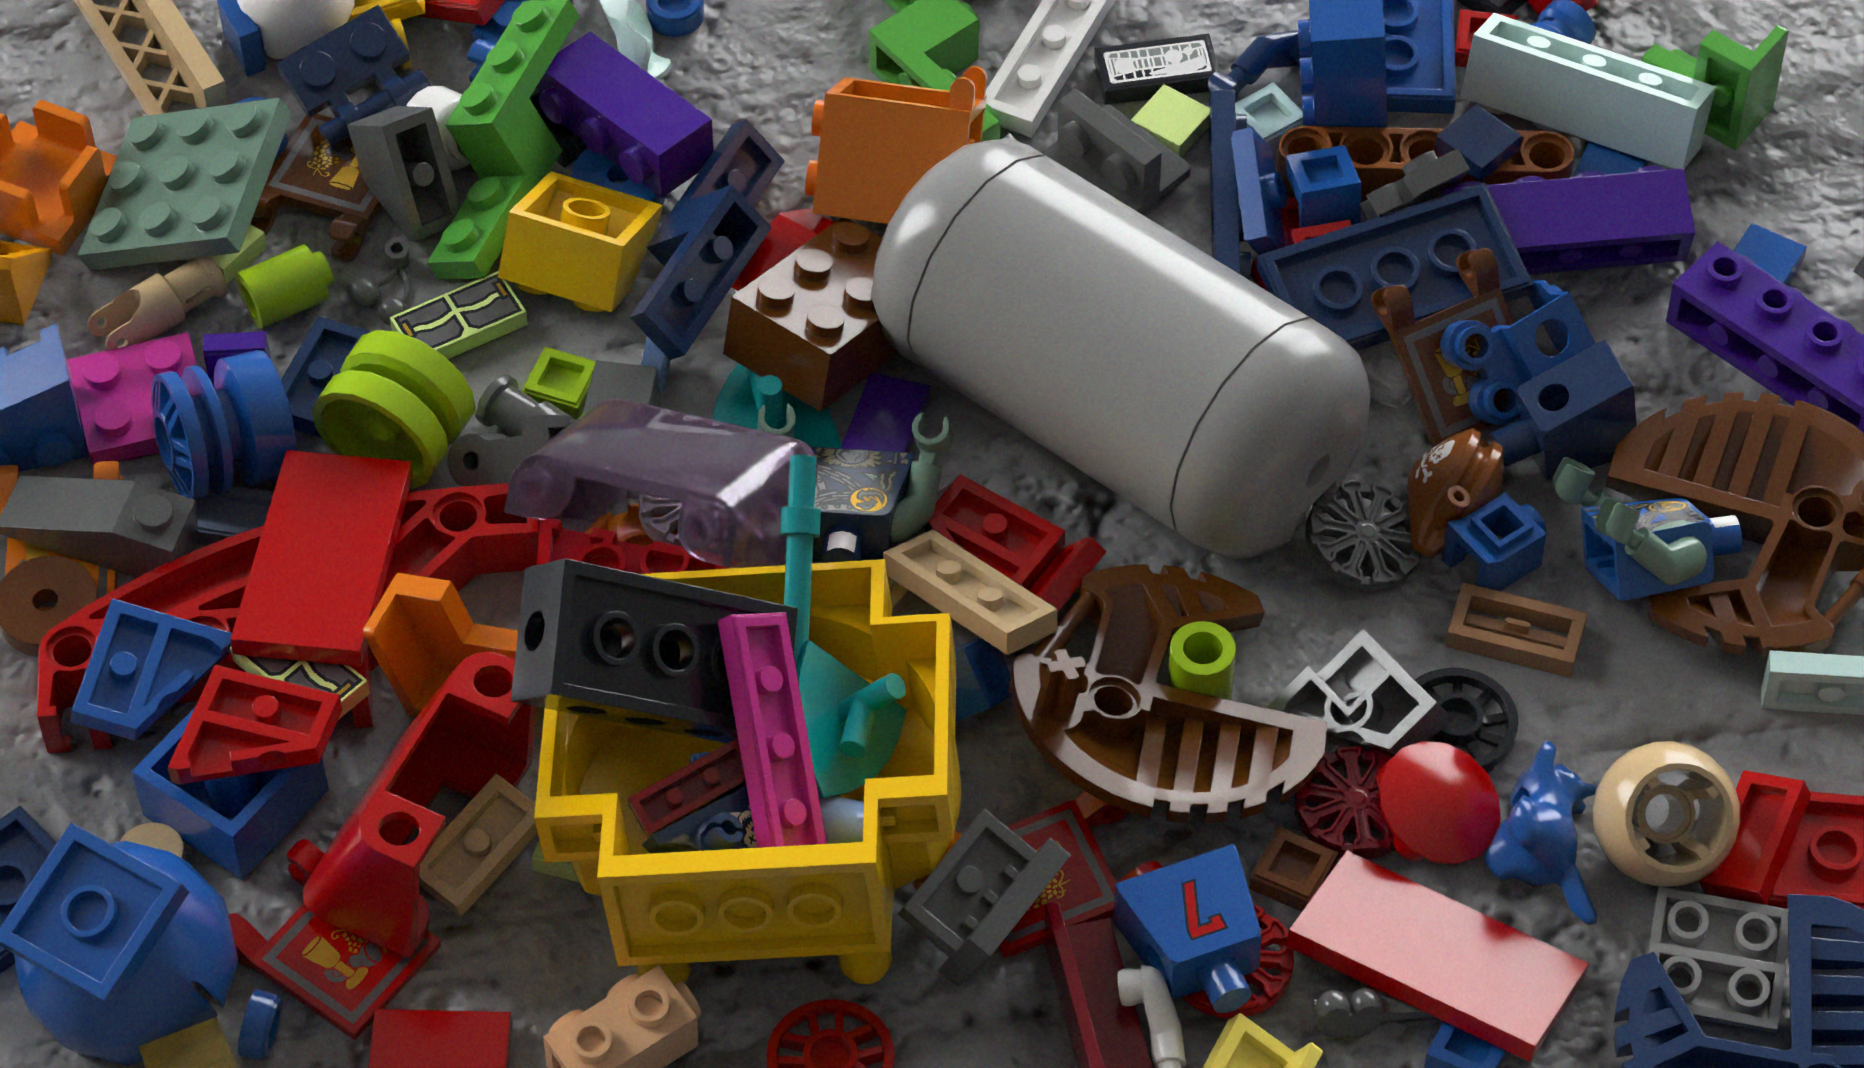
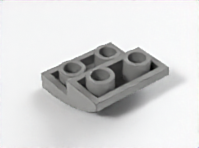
M1659 886L1655 901L1648 953L1654 952L1695 1019L1776 1033L1787 965H1785L1788 949L1787 909Z

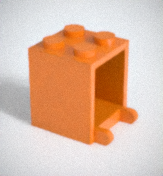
M979 66L969 67L962 77L956 79L951 84L950 91L844 77L825 93L824 100H816L812 115V136L820 137L818 159H810L805 179V195L814 196L812 214L888 224L905 195L930 168L962 146L982 141L987 98L985 96L987 86L985 70Z

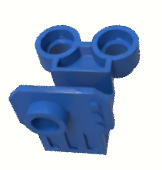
M1531 280L1533 287L1531 295H1528L1536 311L1511 326L1496 325L1490 329L1479 321L1459 320L1450 324L1444 330L1440 340V351L1446 363L1459 370H1477L1480 376L1472 385L1468 395L1469 408L1479 421L1495 425H1504L1512 422L1518 417L1515 391L1521 384L1596 344L1570 292H1562L1556 285L1550 286L1545 280ZM1541 323L1554 347L1560 352L1559 354L1547 356L1537 348L1535 333ZM1472 334H1475L1481 343L1480 351L1474 357H1470L1465 349L1466 340ZM1503 388L1509 396V402L1503 411H1498L1494 406V395Z

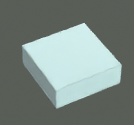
M1274 82L1235 103V114H1246L1247 128L1253 127L1273 151L1279 148L1280 139L1286 131L1294 127L1303 126L1302 110Z

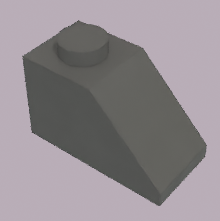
M395 106L347 124L364 183L409 241H417L445 230L451 224L461 205L433 108Z

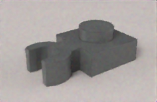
M1455 149L1439 158L1434 151L1426 152L1403 166L1402 170L1405 176L1402 179L1372 191L1367 195L1368 200L1360 203L1358 208L1367 221L1426 202L1440 195L1442 189L1453 188L1470 168L1459 149Z

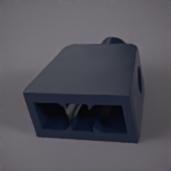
M1603 340L1521 384L1515 391L1518 421L1489 433L1490 443L1495 441L1503 446L1504 468L1532 456L1544 478L1552 481L1564 457L1574 459L1590 469L1612 462L1617 445L1637 426L1634 385L1607 341Z

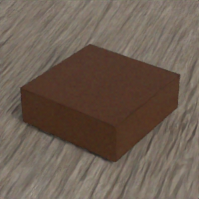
M1278 827L1250 875L1249 889L1302 912L1338 863L1339 852Z

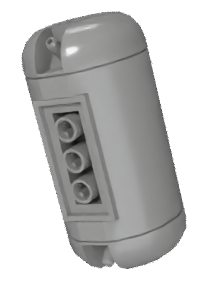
M1009 138L962 146L930 168L905 195L888 223L876 256L871 298L885 339L910 361L1192 543L1230 559L1250 558L1275 550L1292 540L1295 528L1306 519L1305 511L1311 505H1314L1323 493L1328 500H1332L1349 473L1364 439L1370 406L1368 377L1359 353L1342 337L1031 146Z

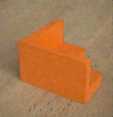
M396 573L364 626L363 636L407 715L417 716L454 669L466 657L475 653L493 652L515 660L518 630L473 623L452 581Z

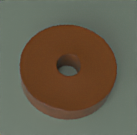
M60 556L36 557L14 567L0 582V630L4 638L18 651L38 657L41 639L50 629L83 607L99 599L93 578L83 566L71 559ZM46 602L57 603L54 608L48 611L38 610Z

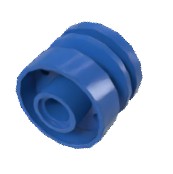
M255 350L218 359L214 367V387L201 366L197 365L185 367L181 378L177 372L173 371L154 375L151 382L154 434L160 456L179 495L195 499L196 501L205 499L209 491V483L213 493L218 495L229 493L233 486L234 467L245 484L252 487L277 481L286 450L297 451L293 417L287 395L273 362L264 351Z

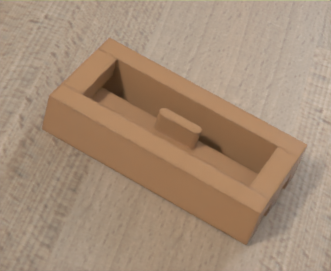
M1462 582L1448 628L1445 647L1571 678L1588 613ZM1472 610L1505 618V621L1468 613V611ZM1530 625L1566 633L1568 637L1530 628Z

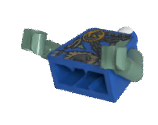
M1564 457L1561 460L1553 476V485L1559 497L1574 505L1581 504L1583 506L1581 507L1585 569L1619 601L1710 583L1715 576L1713 557L1740 553L1742 549V532L1735 515L1708 518L1689 501L1682 498L1629 503L1618 502L1602 489L1596 493L1587 490L1595 472L1586 465L1568 457Z

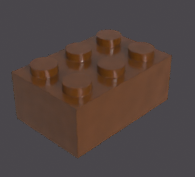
M840 218L731 297L723 354L761 377L768 375L778 377L782 382V389L822 412L899 353L885 339L871 298L875 261L883 238L848 218Z

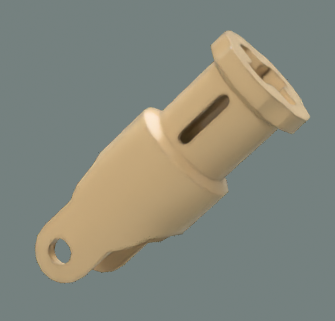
M211 256L193 258L165 276H161L158 273L120 294L112 302L91 314L87 322V328L94 336L109 334L105 343L107 350L150 341L185 320V313L213 296L219 299L226 296L229 292V287L224 275ZM104 318V323L97 326V321ZM120 339H125L121 346H117V342Z

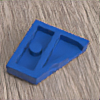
M112 598L71 710V722L135 741L230 653L232 633Z

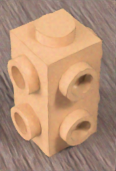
M659 965L642 976L639 974L629 975L616 983L602 1001L584 1012L581 1009L570 1011L552 1025L549 1033L543 1036L546 1066L548 1068H664L698 1046L697 1018L701 1016V1009L689 988L682 981L673 985Z

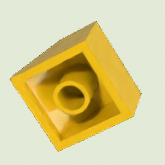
M550 171L509 211L498 278L517 283L518 288L527 293L537 295L550 293L573 300L577 307L586 311L612 312L633 288L648 250L646 247L651 241L659 222L663 205Z

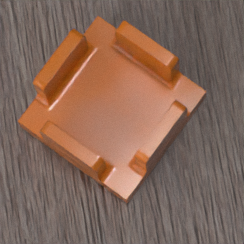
M40 99L32 108L36 126L19 121L11 131L7 115L0 113V233L35 246L51 248L53 253L64 256L94 216L117 156L96 147L90 120L87 116Z

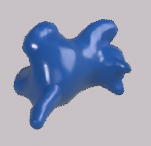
M1544 741L1528 770L1522 772L1517 779L1508 800L1511 807L1509 817L1501 823L1483 857L1492 875L1501 881L1516 879L1532 887L1558 884L1562 889L1570 910L1586 925H1593L1597 922V914L1580 872L1575 865L1578 834L1572 814L1583 813L1586 808L1583 799L1595 795L1598 786L1583 782L1576 773L1569 770L1564 764H1554L1556 746L1549 741Z

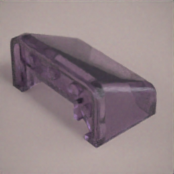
M606 399L594 405L522 460L514 469L511 477L504 512L529 519L549 520L556 517L580 519L594 523L599 517L607 514L605 510L611 503L620 499H639L640 492L682 502L678 521V535L682 547L690 556L701 561L729 568L786 565L787 537L780 535L781 508L788 507L790 456H815V454L806 443L796 438L636 401ZM816 460V483H817V478H818V462H817V460Z

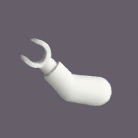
M1141 965V969L1127 968L1118 971V990L1122 1005L1135 1006L1139 1003H1144L1150 1028L1151 1055L1154 1067L1184 1068L1186 1066L1181 1023L1164 976L1158 969Z

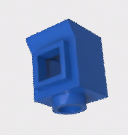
M1505 492L1466 517L1447 522L1442 561L1449 568H1452L1465 560V556L1470 554L1479 563L1476 585L1501 591L1542 565L1546 540L1545 523L1539 512L1532 505L1525 503L1519 506Z

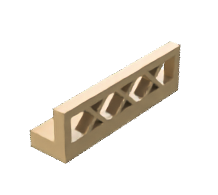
M74 0L147 115L167 113L172 101L196 105L198 109L229 105L225 80L172 0H122L118 9L94 4L92 0ZM124 26L148 32L142 46L117 40ZM148 63L172 68L166 83L147 80L141 77Z

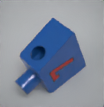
M1234 844L1115 883L1114 922L1144 965L1154 967L1161 972L1171 997L1178 999L1205 990L1214 1010L1218 1013L1234 1011L1250 999L1251 990L1244 976L1253 973L1259 967L1261 932L1240 857Z

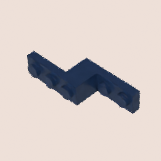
M747 119L731 125L646 247L664 268L629 318L669 360L685 356L772 228L754 208V205L785 160Z

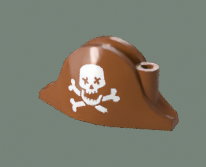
M1471 428L1437 444L1414 463L1409 473L1407 484L1413 549L1430 559L1442 553L1445 545L1447 522L1462 519L1500 496L1504 474L1503 446L1493 441L1488 445L1486 441L1481 439V433Z

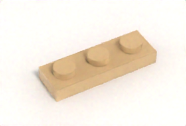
M933 529L883 552L888 577L941 612L950 613V617L1006 655L1024 649L1028 645L1057 631V609Z

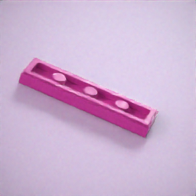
M786 612L737 614L718 620L757 848L827 844Z

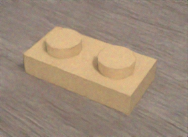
M496 773L437 837L420 864L419 886L459 917H462L538 834L534 820L535 802Z

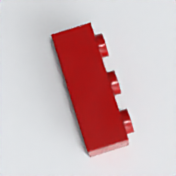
M738 737L628 798V805L647 839L651 835L746 786Z

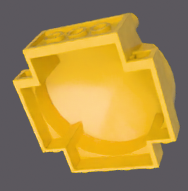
M885 559L812 563L809 640L870 684L890 673H895L903 679L906 686L905 696L895 701L907 711L900 737L890 760L875 778L865 779L864 785L848 794L840 795V797L864 802L863 842L650 854L642 846L647 837L628 805V798L687 766L690 754L711 752L727 743L551 709L544 710L534 813L545 863L570 862L585 892L602 897L618 967L636 966L637 974L642 976L659 965L673 985L679 981L685 984L691 972L690 963L837 955L842 973L858 984L875 983L883 978L892 964V908L895 889L929 875L935 869L946 852L950 841L954 840V831L960 813L962 791L955 741L956 652L950 613L892 616V602ZM786 565L642 574L784 605Z

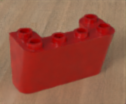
M493 652L475 653L466 657L403 732L308 877L302 893L303 902L312 914L321 920L411 958L425 936L430 923L429 905L423 895L419 893L420 864L446 825V817L429 810V807L443 786L474 798L496 773L517 788L532 764L536 707L511 702L514 659ZM417 828V830L419 831L418 837L413 842L406 845V843L412 836L413 832Z

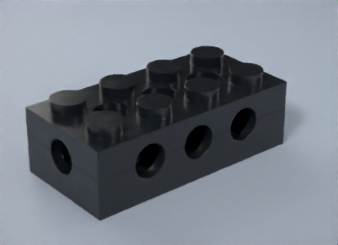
M566 558L527 567L524 573L511 702L728 743L736 739L738 735L718 620L737 614L786 612L794 655L798 608Z

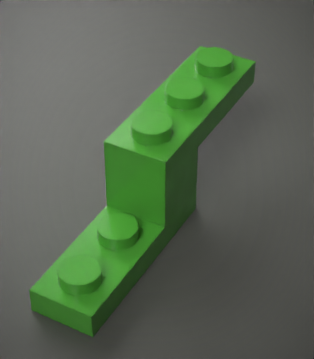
M530 0L522 2L514 11L510 23L496 45L487 54L486 61L469 88L462 94L459 104L445 125L479 178L470 188L467 198L451 224L444 230L441 240L427 261V264L438 279L485 278L503 249L509 211L549 173L562 152L561 147L529 98L580 17L570 0Z
M884 0L897 13L868 30L870 71L882 82L950 91L951 84L957 79L954 74L979 59L980 22L975 11L967 3L959 2L958 0ZM988 104L985 107L981 142L1000 139L1001 124L999 118Z

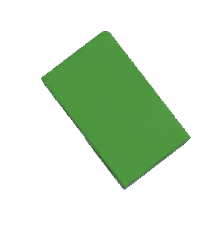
M1777 25L1754 51L1712 30L1700 43L1697 59L1679 49L1669 51L1654 43L1642 56L1641 62L1716 86L1704 134L1736 151L1774 107L1789 30Z

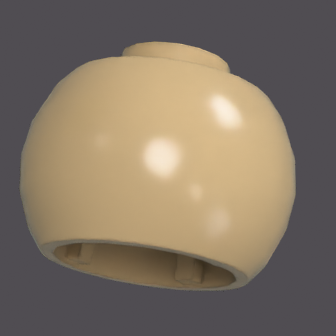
M1674 741L1649 743L1634 748L1619 757L1604 773L1596 789L1593 802V826L1598 843L1607 858L1625 875L1640 883L1657 887L1683 886L1701 880L1716 870L1729 855L1736 841L1740 825L1739 799L1735 786L1726 771L1707 753L1692 745ZM1678 770L1687 777L1678 786L1661 782L1657 778L1659 774ZM1663 794L1669 805L1668 817L1662 825L1651 829L1645 817L1646 807L1651 799ZM1698 799L1700 806L1698 823L1692 836L1689 837L1688 833L1694 825L1696 815L1693 801ZM1647 840L1671 844L1675 852L1652 858L1645 853L1651 847Z

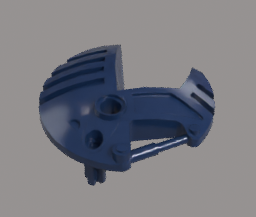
M1788 894L1791 1049L1787 1051L1706 1036L1656 954L1651 952L1632 958L1621 982L1614 1015V1022L1628 1020V1023L1616 1028L1614 1035L1616 1057L1633 1055L1632 1059L1623 1062L1622 1068H1864V909L1832 896Z

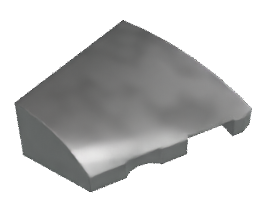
M1364 629L1317 674L1307 666L1266 707L1272 710L1326 721V734L1396 754L1403 747L1428 740L1453 720Z

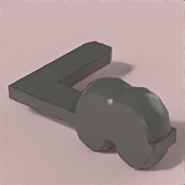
M1369 988L1358 989L1351 997H1346L1340 991L1329 990L1321 994L1318 999L1313 1000L1312 1005L1315 1022L1320 1031L1327 1037L1332 1038L1367 1035L1377 1028L1380 1021L1434 1017L1390 995H1379L1376 991Z

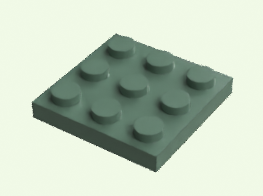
M281 98L133 117L77 256L89 270L239 253L292 115L290 109Z

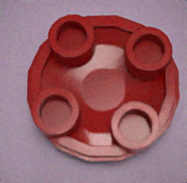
M1421 741L1401 748L1378 771L1376 780L1379 788L1380 808L1391 832L1394 834V846L1403 858L1412 862L1427 859L1433 863L1458 865L1478 858L1490 846L1501 821L1499 795L1488 773L1468 753L1448 743Z

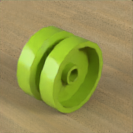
M375 330L364 334L346 357L340 369L341 373L332 377L314 404L312 414L315 427L326 445L336 455L411 461L413 478L410 489L425 485L448 452V445H451L459 437L476 410L474 393L463 374L444 355L421 340L397 331Z

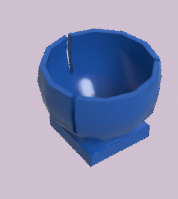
M72 822L0 927V946L14 954L19 989L29 1012L65 1048L77 1054L126 1066L177 1052L185 1047L218 1016L214 1008L194 989L192 982H195L208 993L214 1004L223 1008L238 964L229 911L224 898L188 861L172 852L129 841L108 843Z

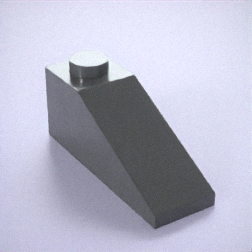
M19 476L0 515V534L138 578L170 561L173 562V560L193 552L198 541L196 500L138 481Z

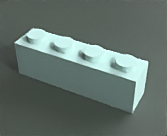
M1493 13L1473 35L1460 97L1478 103L1479 106L1490 113H1508L1532 121L1537 128L1543 131L1565 132L1588 140V143L1591 141L1646 160V164L1649 166H1660L1666 170L1685 169L1700 150L1716 86Z

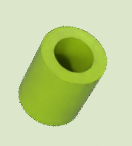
M302 244L237 272L236 282L248 313L255 324L262 329L329 299L327 287L334 284V277L321 251L312 253L305 244Z
M1207 621L1192 622L1181 627L1174 634L1170 643L1168 686L1232 700L1236 645L1231 634L1222 626Z

